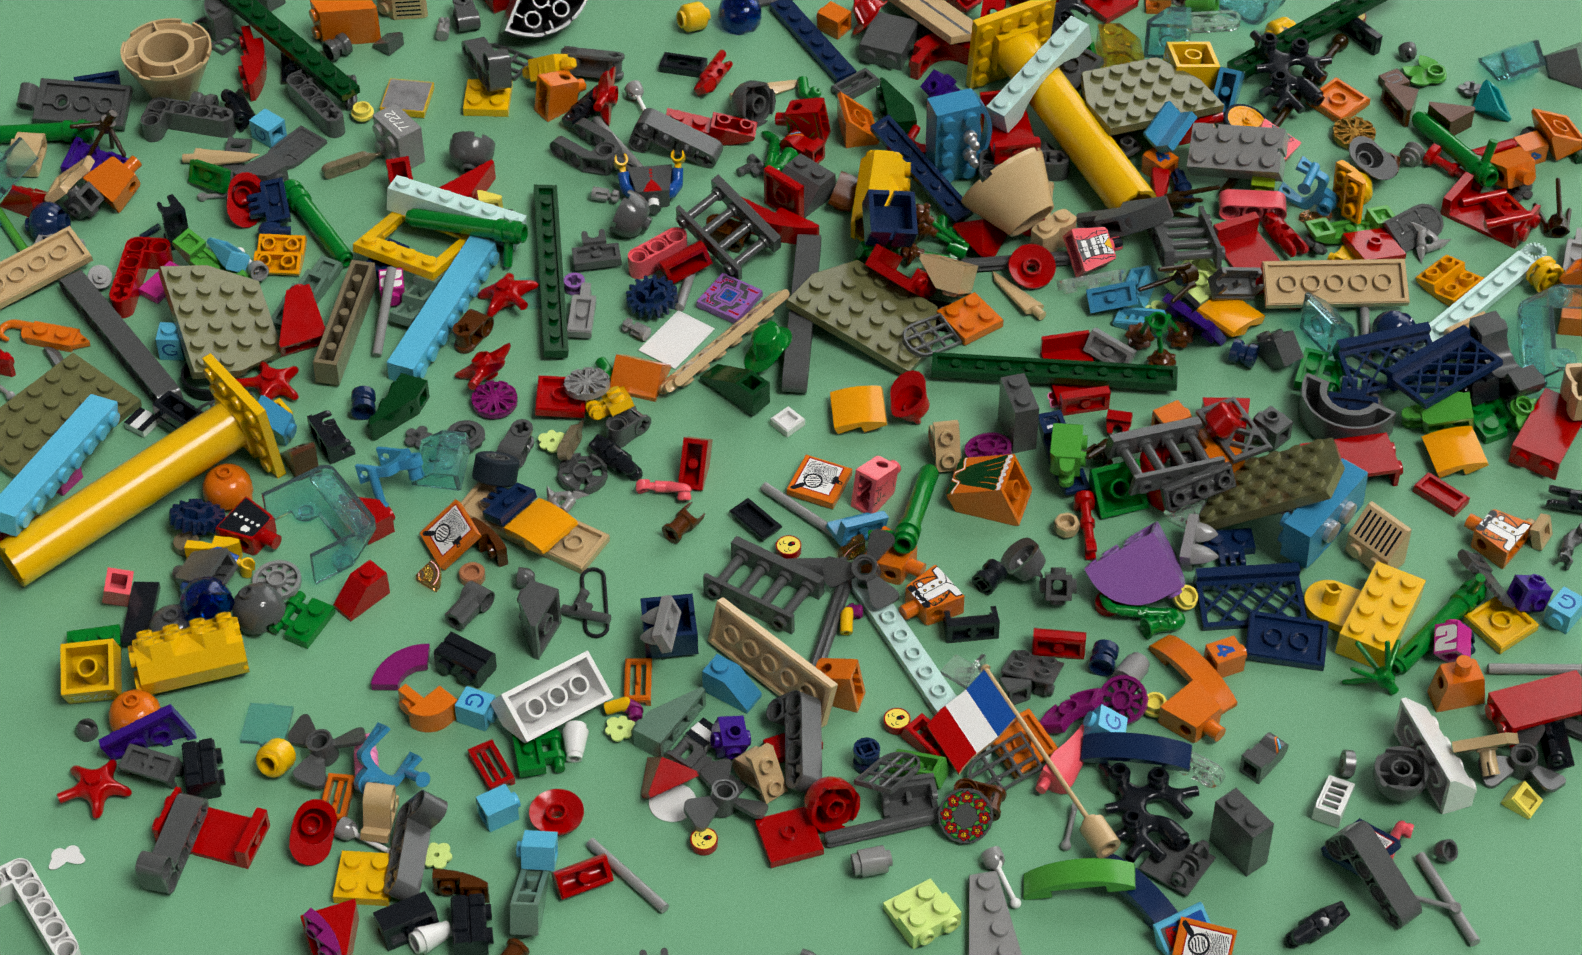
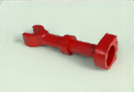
M1434 143L1425 153L1422 163L1428 166L1435 164L1448 171V175L1461 178L1465 170L1460 168V165L1456 162L1451 163L1440 157L1442 152L1441 146ZM1473 179L1472 189L1481 193L1483 186Z
M1082 490L1074 495L1073 506L1074 510H1080L1082 517L1080 519V528L1084 533L1085 559L1095 560L1097 543L1094 539L1093 531L1095 520L1091 515V510L1095 507L1093 492Z

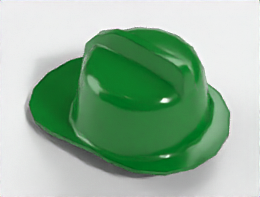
M772 320L758 326L751 335L752 346L745 355V368L755 373L767 370L791 344L792 332L788 328L779 327Z

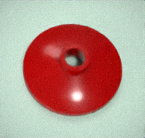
M1037 244L1022 245L1012 253L1009 259L1010 275L1022 287L1029 289L1044 287L1055 275V259L1043 246ZM1033 267L1035 272H1029L1027 268Z
M551 789L539 794L532 801L529 808L530 821L538 831L558 832V836L575 830L584 817V806L581 799L573 792L565 789Z

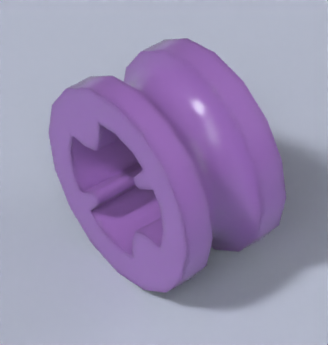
M576 272L567 274L564 278L565 292L571 296L574 294L580 295L581 283H585L584 276Z

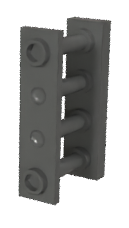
M718 174L711 179V194L691 210L686 212L680 205L676 207V221L682 229H687L698 241L701 240L705 244L707 250L723 265L722 267L727 275L741 280L742 268L740 266L763 248H769L775 253L781 248V236ZM717 200H722L727 205V209L702 228L694 218ZM732 216H738L742 220V225L720 243H717L710 236L713 231ZM753 232L758 237V241L733 260L725 250L746 233Z
M1204 206L1198 207V217L1169 219L1147 229L1162 267L1172 266L1178 263V261L1212 259L1218 270L1221 268L1222 260H1225V247L1221 246L1211 224V216L1206 213ZM1198 227L1189 229L1168 230L1170 228ZM1202 237V239H1188V240H1174V241H1173V239ZM1207 248L1203 250L1177 251L1182 249ZM1164 271V273H1174V271Z
M1198 416L1110 434L1104 450L1108 459L1122 457L1133 475L1128 491L1130 496L1159 490L1163 485L1225 462L1224 456L1210 459L1197 439L1203 424ZM1189 443L1199 461L1187 463L1177 444ZM1167 448L1177 466L1165 468L1154 449ZM1144 452L1155 471L1143 473L1132 454Z
M738 536L731 541L732 560L718 578L708 573H705L703 576L704 593L709 597L718 600L724 597L739 610L789 634H793L795 631L793 613L807 596H811L819 600L824 594V576ZM741 565L754 569L740 588L727 583ZM763 575H767L776 581L765 595L760 599L750 594L749 592ZM785 585L798 590L784 609L771 604Z

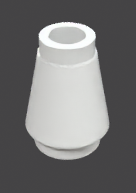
M569 721L565 724V728L562 729L566 760L571 763L581 762L589 730L582 721Z
M445 920L414 928L413 932L409 933L408 936L413 951L416 954H427L452 936V927Z

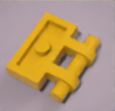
M624 386L609 388L606 394L601 396L602 399L598 401L591 399L585 403V409L593 420H600L610 414L615 416L635 406Z

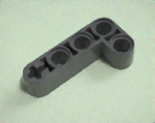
M485 37L462 41L461 47L465 60L488 92L511 88V60L506 48L494 50Z
M303 69L288 75L286 82L290 100L325 135L330 138L343 136L345 134L343 112L323 93L326 89Z
M164 97L152 99L140 119L144 139L148 142L162 140L168 129L219 138H228L236 133L233 111L231 109Z
M652 108L643 110L629 139V146L635 152H646L652 142L671 152L674 150L675 154L681 157L683 150L685 159L704 168H713L723 151V145L717 139Z
M990 148L980 152L979 180L981 182H984L992 175L990 172L992 169L1000 165H994ZM1041 150L1048 180H1066L1069 174L1070 157L1066 152L1060 150Z
M793 690L773 699L767 707L766 715L769 721L785 726L786 785L791 789L806 794L808 788L815 781L822 778L821 702L814 696Z
M421 790L400 808L396 818L384 883L385 894L400 901L419 894L430 832L445 816L448 808L447 801Z
M185 793L177 795L153 851H142L137 858L135 871L144 889L169 895L174 892L206 818L209 808L207 798Z
M1358 821L1347 825L1325 841L1328 853L1335 860L1349 859L1383 915L1394 928L1401 929L1422 913V906L1374 829L1367 822Z

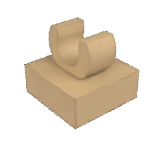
M1541 513L1536 521L1531 518H1527L1525 521L1532 523L1528 540L1532 542V548L1542 551L1553 535L1551 516Z

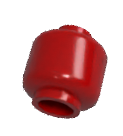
M1221 401L1205 414L1207 424L1204 427L1212 437L1217 435L1222 439H1226L1241 427L1243 415L1232 402L1226 403Z

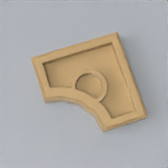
M90 155L86 156L58 175L45 195L44 200L54 203L66 195L70 188L91 170L95 162Z

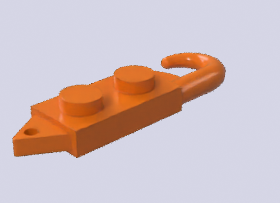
M17 319L5 321L0 325V339L3 341L10 340L9 337L4 335V332L13 328L21 330L23 341L29 345L52 347L71 353L73 349L91 346L90 341L77 328L34 321L33 323Z

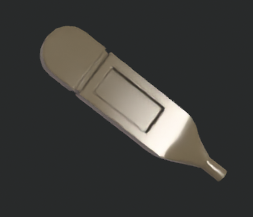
M361 151L336 161L328 162L322 166L321 171L325 178L332 179L339 175L341 176L367 167L374 158L381 156L382 153Z
M581 420L579 424L571 425L557 448L559 460H570L583 437L582 427L584 420Z

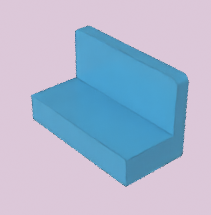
M1166 101L1144 131L1143 136L1159 153L1173 152L1197 119V116L1192 111L1181 113L1171 101Z
M1133 280L1087 289L1090 313L1139 304L1135 287L1137 286V281Z
M885 511L872 514L867 512L827 522L826 528L838 544L844 546L868 540V530L882 529L883 526L887 525L889 517Z

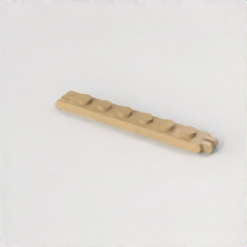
M784 289L768 295L665 379L658 388L659 393H670L678 386L684 387L694 380L692 376L697 372L698 374L702 373L710 367L709 362L723 357L727 353L725 349L729 346L733 347L743 340L742 335L753 332L759 326L758 322L775 314L773 310L789 298V291Z

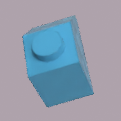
M1220 67L1214 94L1224 104V114L1229 106L1237 104L1245 74L1242 71Z
M261 395L258 403L266 410L276 443L287 446L289 439H293L297 431L293 414L268 397Z
M716 654L702 671L703 688L706 693L746 714L762 697L761 691L738 664L719 654Z

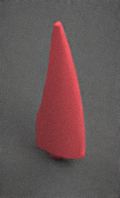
M1083 723L1050 757L1070 788L1074 784L1084 763L1080 760L1084 732ZM1046 763L1037 781V792L1045 794L1049 790L1058 794H1067Z

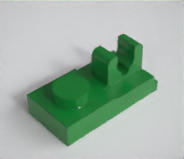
M190 159L188 182L220 193H227L230 184V169L198 159Z

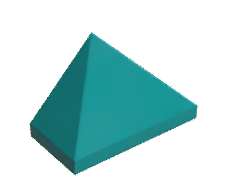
M1487 79L1483 81L1473 104L1475 112L1506 122L1511 121L1512 118L1500 90Z

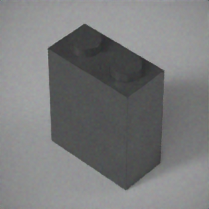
M878 12L859 44V61L901 71L910 55V50L918 39L919 22Z
M1024 373L1000 378L998 420L1004 435L1011 442L1012 454L1034 450L1037 446L1039 406Z
M1235 788L1215 801L1209 841L1247 877L1267 863L1274 823Z

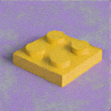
M468 79L463 115L508 117L513 82L511 88L488 92L479 79Z
M342 850L333 892L334 903L355 899L356 904L389 906L391 896L384 893V883L390 853Z

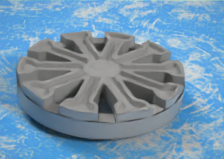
M583 367V370L576 369L564 379L566 394L577 400L598 398L604 395L610 388L609 375L600 368Z
M275 560L260 566L254 573L252 582L253 584L260 582L271 585L281 594L285 601L287 600L286 598L294 596L298 589L301 588L302 578L300 570L296 565L284 560Z

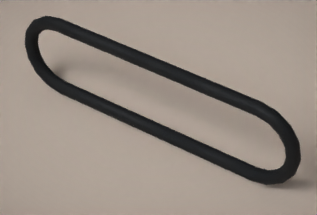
M596 567L587 568L581 573V588L585 589L584 576L586 573L591 571L599 572L602 575L604 610L606 614H609L606 575L602 569ZM583 619L584 631L588 636L599 638L608 633L610 624H606V628L602 633L593 634L588 631L587 620Z

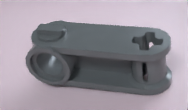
M564 46L561 49V54H568V57L576 59V68L570 70L573 76L600 78L603 72L609 71L612 67L616 66L615 80L624 77L622 61L625 59V54L621 52Z

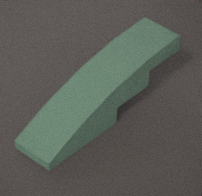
M321 255L313 269L305 271L298 284H310L315 301L318 304L344 267L341 262ZM285 296L271 317L273 324L280 327L282 325Z
M447 270L434 281L414 275L413 285L402 294V303L390 312V321L410 327Z

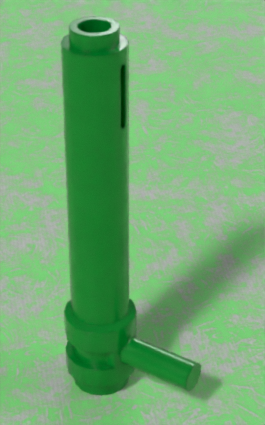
M1425 111L1414 113L1412 116L1413 126L1433 143L1441 146V150L1462 166L1465 172L1474 175V179L1479 185L1491 187L1498 181L1499 173L1497 168L1490 163L1498 144L1496 139L1490 138L1483 156L1477 155Z
M79 119L78 122L64 120L61 123L0 125V143H11V139H15L17 132L44 133L47 141L64 140L65 143L73 142L77 136L83 139V142H88L89 139L94 138V127L83 131L70 129L71 124L92 122L86 119Z
M294 179L285 181L288 205L300 215L333 260L341 262L343 267H348L351 260H353L352 252L312 202L311 195L299 181Z
M418 208L408 210L405 216L406 223L412 227L492 238L497 242L504 243V267L513 266V244L525 243L528 236L527 225L516 220L512 222L502 218L493 220Z
M926 464L920 468L902 519L898 521L896 529L884 530L895 537L893 547L899 553H910L916 548L922 531L921 524L939 476L938 469L932 464ZM868 530V539L873 530Z
M1478 573L1473 579L1465 581L1450 596L1449 601L1398 650L1391 670L1393 674L1398 676L1405 674L1434 646L1435 624L1445 623L1449 619L1460 620L1464 615L1472 612L1485 599L1487 588L1484 585L1485 576Z

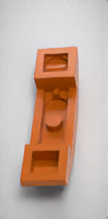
M1169 634L1149 646V650L1165 666L1171 664L1189 683L1196 679L1221 705V715L1237 706L1236 698L1222 677L1188 643Z

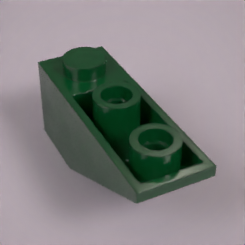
M881 77L880 87H876L877 101L881 100L879 102L880 115L885 117L889 114L908 135L912 126L917 125L914 105L886 79Z
M716 364L700 376L702 381L752 416L770 403V382L752 370Z
M400 373L397 380L391 383L386 397L381 399L376 413L371 415L368 420L367 427L370 430L372 441H376L420 414L430 398L428 380Z

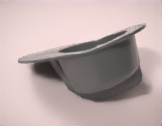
M1358 136L1352 139L1349 144L1350 165L1359 172L1366 173L1375 179L1389 180L1395 177L1398 172V165L1389 153L1368 137Z
M1028 537L1022 538L1006 550L1001 559V564L1004 565L1008 574L1025 582L1035 576L1043 578L1041 570L1045 565L1046 559L1039 549V545L1034 540Z

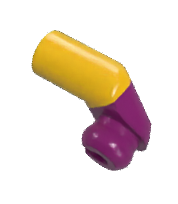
M850 603L841 611V635L853 634L854 618L860 619L863 617V606L861 604L854 605V603Z
M625 696L604 702V709L607 715L623 711L634 722L643 717L642 713L644 710L641 704Z

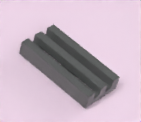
M864 68L832 85L831 93H836L837 97V94L841 91L851 99H854L879 86L880 79L867 68Z

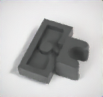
M600 229L599 235L595 238L589 237L588 233L583 231L581 233L582 247L572 248L575 271L622 265L619 243L607 244L604 229Z

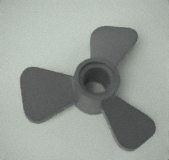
M874 529L869 536L867 554L857 556L852 563L831 556L826 557L823 561L825 583L829 587L835 588L857 578L860 583L867 585L873 607L883 609L899 599V592L880 578L881 568L877 563L894 545L895 537L893 534L881 529ZM865 564H871L872 571L867 575H861V567Z
M308 714L301 715L289 731L288 740L293 746L307 748L310 755L293 770L295 779L299 783L316 789L324 788L326 785V767L337 761L339 757L338 748L363 744L366 740L364 728H355L333 739L328 730H316Z
M1542 724L1517 731L1519 744H1516L1511 749L1510 757L1496 755L1500 771L1498 775L1483 777L1479 757L1478 769L1482 781L1487 788H1496L1511 775L1521 781L1534 778L1543 790L1551 793L1565 786L1566 779L1563 775L1537 765L1538 751L1535 747L1544 735L1545 726Z
M721 759L702 768L700 777L711 789L710 796L690 798L684 803L683 810L692 826L699 832L705 831L715 816L729 817L735 812V808L756 819L764 818L768 811V805L762 801L738 798L739 788L735 782L729 780L732 762L729 759Z

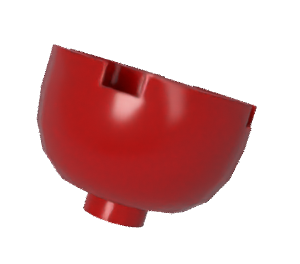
M827 776L818 779L808 788L804 797V810L810 822L822 832L845 828L842 824L847 823L849 819L853 821L860 809L859 794L851 784L840 777Z

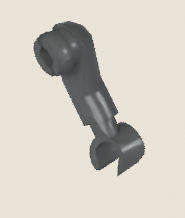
M1582 523L1567 533L1562 539L1560 554L1555 563L1558 564L1560 561L1566 563L1567 570L1570 569L1573 563L1571 556L1573 555L1574 548L1582 543Z

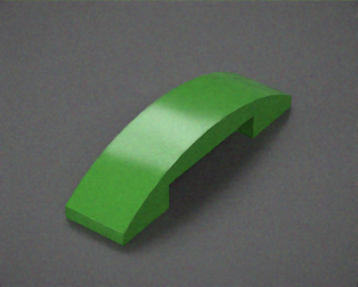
M1388 205L1367 208L1360 224H1356L1349 219L1330 223L1324 217L1305 221L1304 225L1314 240L1318 242L1344 244L1341 241L1343 233L1385 228L1383 222L1396 215Z
M189 228L172 241V245L190 266L208 265L253 279L243 269L240 272L225 269L216 255L206 248V241Z
M1106 858L1071 859L1046 864L1024 873L1023 897L1024 900L1052 898V891L1106 886L1108 892L1136 890L1135 864L1128 861Z

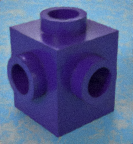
M935 69L920 86L928 95L927 98L960 91L955 85L957 81L947 73L944 75Z
M1515 574L1507 594L1515 603V608L1518 611H1525L1526 613L1544 612L1554 590L1546 583L1545 578L1538 574Z
M744 715L717 717L711 728V747L715 748L717 758L726 757V759L733 760L744 753L748 746L751 745V733L749 730H746Z

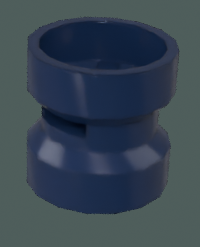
M1235 338L1229 352L1228 361L1233 363L1241 361L1244 366L1253 368L1260 346L1253 343L1245 345L1243 340Z
M358 386L352 390L351 415L354 418L368 420L371 415L376 413V393L373 388Z
M1098 640L1094 643L1093 655L1090 658L1088 667L1092 673L1098 676H1110L1115 670V660L1118 658L1119 647L1110 640Z
M865 737L854 743L853 767L856 772L862 774L880 758V745L875 739Z

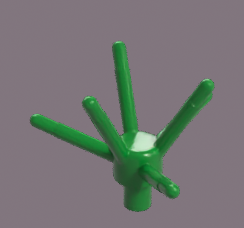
M1396 640L1392 653L1390 641H1385V666L1381 667L1378 666L1363 645L1356 641L1355 645L1375 671L1372 674L1352 666L1350 668L1352 672L1366 678L1344 679L1342 684L1376 682L1380 688H1386L1390 695L1396 694L1399 688L1394 682L1396 678L1391 670L1401 640Z

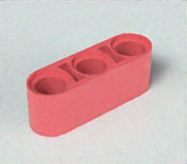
M1227 189L1219 193L1218 196L1219 216L1224 220H1230L1254 211L1260 217L1259 222H1263L1265 213L1269 212L1275 213L1282 220L1287 216L1286 196L1279 191Z
M673 227L630 250L628 253L629 275L634 279H644L645 275L648 277L659 271V261L687 247V232L680 227Z

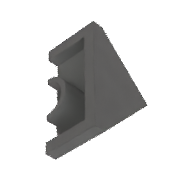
M1582 42L1543 56L1548 77L1582 89Z

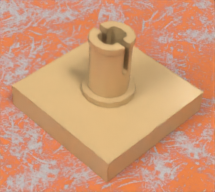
M1505 732L1453 741L1452 747L1454 753L1475 751L1479 753L1483 771L1482 775L1486 777L1500 774L1495 750L1499 747L1519 744L1517 733Z

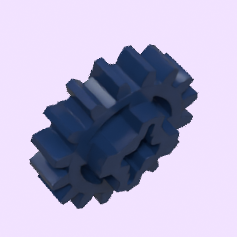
M654 274L649 279L645 275L643 281L636 279V285L630 284L629 291H626L627 307L631 308L632 314L638 312L639 318L647 315L648 319H651L652 315H656L659 319L661 318V313L668 315L669 309H675V303H678L677 286H673L672 280L666 282L665 276L657 279L656 274Z
M189 499V502L181 500L179 504H173L169 511L170 525H174L175 530L182 529V533L189 531L192 532V535H206L208 531L211 533L216 532L217 525L225 518L226 514L225 509L220 508L219 504L213 505L212 502H203L202 499Z

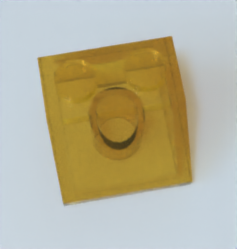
M1121 23L1098 24L1096 46L1098 55L1104 58V64L1101 68L1145 60L1140 38Z

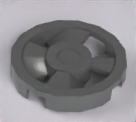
M574 453L570 460H563L559 465V484L566 491L592 494L599 491L605 485L608 478L606 463L590 453V457L581 456V453ZM599 467L602 470L603 476H594L592 469ZM588 483L584 489H580L581 484Z

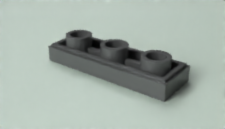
M1227 461L1160 487L1164 509L1167 512H1171L1237 486L1232 464Z

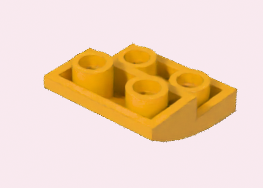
M1340 160L1335 165L1332 190L1339 197L1336 206L1342 209L1341 215L1356 224H1360L1366 180L1355 167L1344 160Z
M259 234L257 251L254 252L253 261L259 260L265 263L269 269L268 275L300 276L306 252L307 237L306 235Z
M1447 254L1416 276V282L1424 290L1448 306H1451L1484 279V277L1465 270V262Z
M1211 298L1196 310L1206 320L1212 321L1228 337L1245 335L1248 327L1262 324L1265 318L1264 314L1240 300H1213Z
M855 386L830 392L833 423L837 434L861 427L865 433L887 425L883 389L881 386Z
M1472 426L1447 428L1422 436L1439 478L1462 469L1466 475L1489 466Z
M538 498L503 528L507 536L523 541L526 549L544 554L550 551L563 537L567 536L578 525V522L563 509L544 499Z

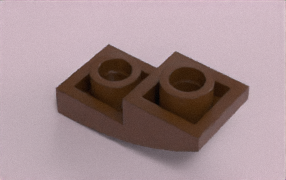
M841 171L828 204L833 205L839 211L850 212L854 203L858 177Z
M474 517L471 518L482 536L474 543L479 552L487 551L489 558L495 559L498 567L508 565L507 547L501 538L488 525Z
M433 869L434 894H461L469 896V894L482 893L485 895V903H490L488 882L464 872Z

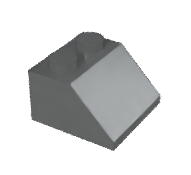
M800 153L787 163L782 170V173L804 186V218L831 198L835 188V173Z
M530 580L525 589L522 588L520 590L517 603H519L520 607L519 619L521 620L523 635L534 659L539 660L562 623L559 589Z

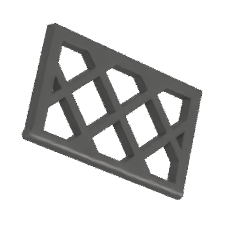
M1233 396L1223 400L1226 403L1232 402L1243 415L1241 421L1247 422L1252 429L1249 431L1239 428L1228 439H1222L1217 435L1213 437L1231 462L1234 464L1272 450V445L1237 399ZM1219 402L1196 410V415L1204 426L1207 424L1205 414ZM1235 433L1249 436L1247 443L1233 441ZM1253 438L1259 439L1263 446H1252ZM1230 446L1244 449V452L1235 455Z

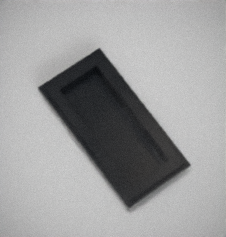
M749 498L729 510L737 520L763 541L782 528L781 524Z

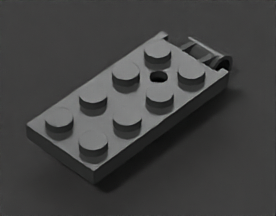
M41 78L39 87L29 82L21 83L16 106L26 111L34 110L32 116L34 123H61L64 120L78 122L79 119L96 122L103 115H106L108 110H114L118 116L115 119L116 125L113 129L125 130L133 88L129 85ZM60 101H67L64 106H59Z

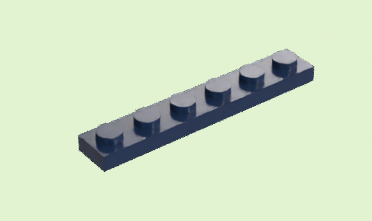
M777 0L770 3V11L835 83L856 73L853 66L792 0Z
M889 114L870 126V131L888 151L899 152L902 154L904 161L911 162L910 176L953 225L961 223L974 215V212L962 204L961 200L963 197Z

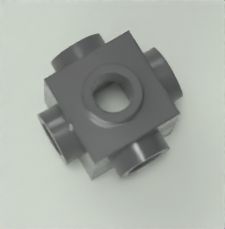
M88 181L80 187L75 185L66 194L68 198L63 202V205L79 221L85 216L91 218L99 210L97 206L105 197Z
M1269 406L1263 412L1259 411L1254 416L1253 422L1272 445L1273 451L1291 438L1293 421L1274 407Z
M1051 567V571L1045 572L1044 578H1040L1039 593H1044L1045 600H1049L1052 605H1065V601H1072V594L1077 592V579L1072 578V573L1066 572L1064 567ZM1055 580H1060L1062 582V587L1060 589H1054L1052 587V584Z

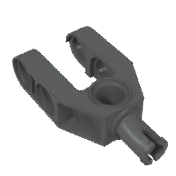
M581 118L573 125L572 129H575L577 135L587 141L588 145L596 146L594 150L589 151L563 136H558L549 145L555 157L585 173L608 176L613 171L617 170L619 172V169L614 166L615 155L619 163L625 162L622 156V148L613 133L586 118ZM628 161L626 171H628L629 167L637 166L634 163Z

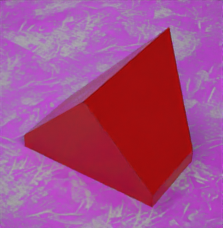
M12 185L11 190L0 203V207L29 217L31 211L38 204L46 202L44 197L47 192L37 188Z
M984 219L955 223L953 226L965 241L983 257L996 256L1007 236V233Z
M647 757L641 795L643 798L654 797L699 775L696 770L667 758Z

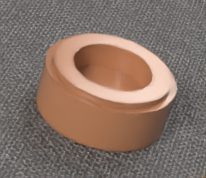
M476 562L464 564L459 570L460 582L464 586L471 580L480 585L483 584L485 581L484 567Z

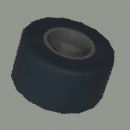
M478 452L475 455L472 478L486 485L511 487L517 483L520 461L512 455L501 452Z

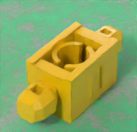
M550 54L528 59V66L522 69V76L525 79H530L531 82H535L539 74L561 70L570 72V70L575 69L577 66L576 59L568 57V54Z

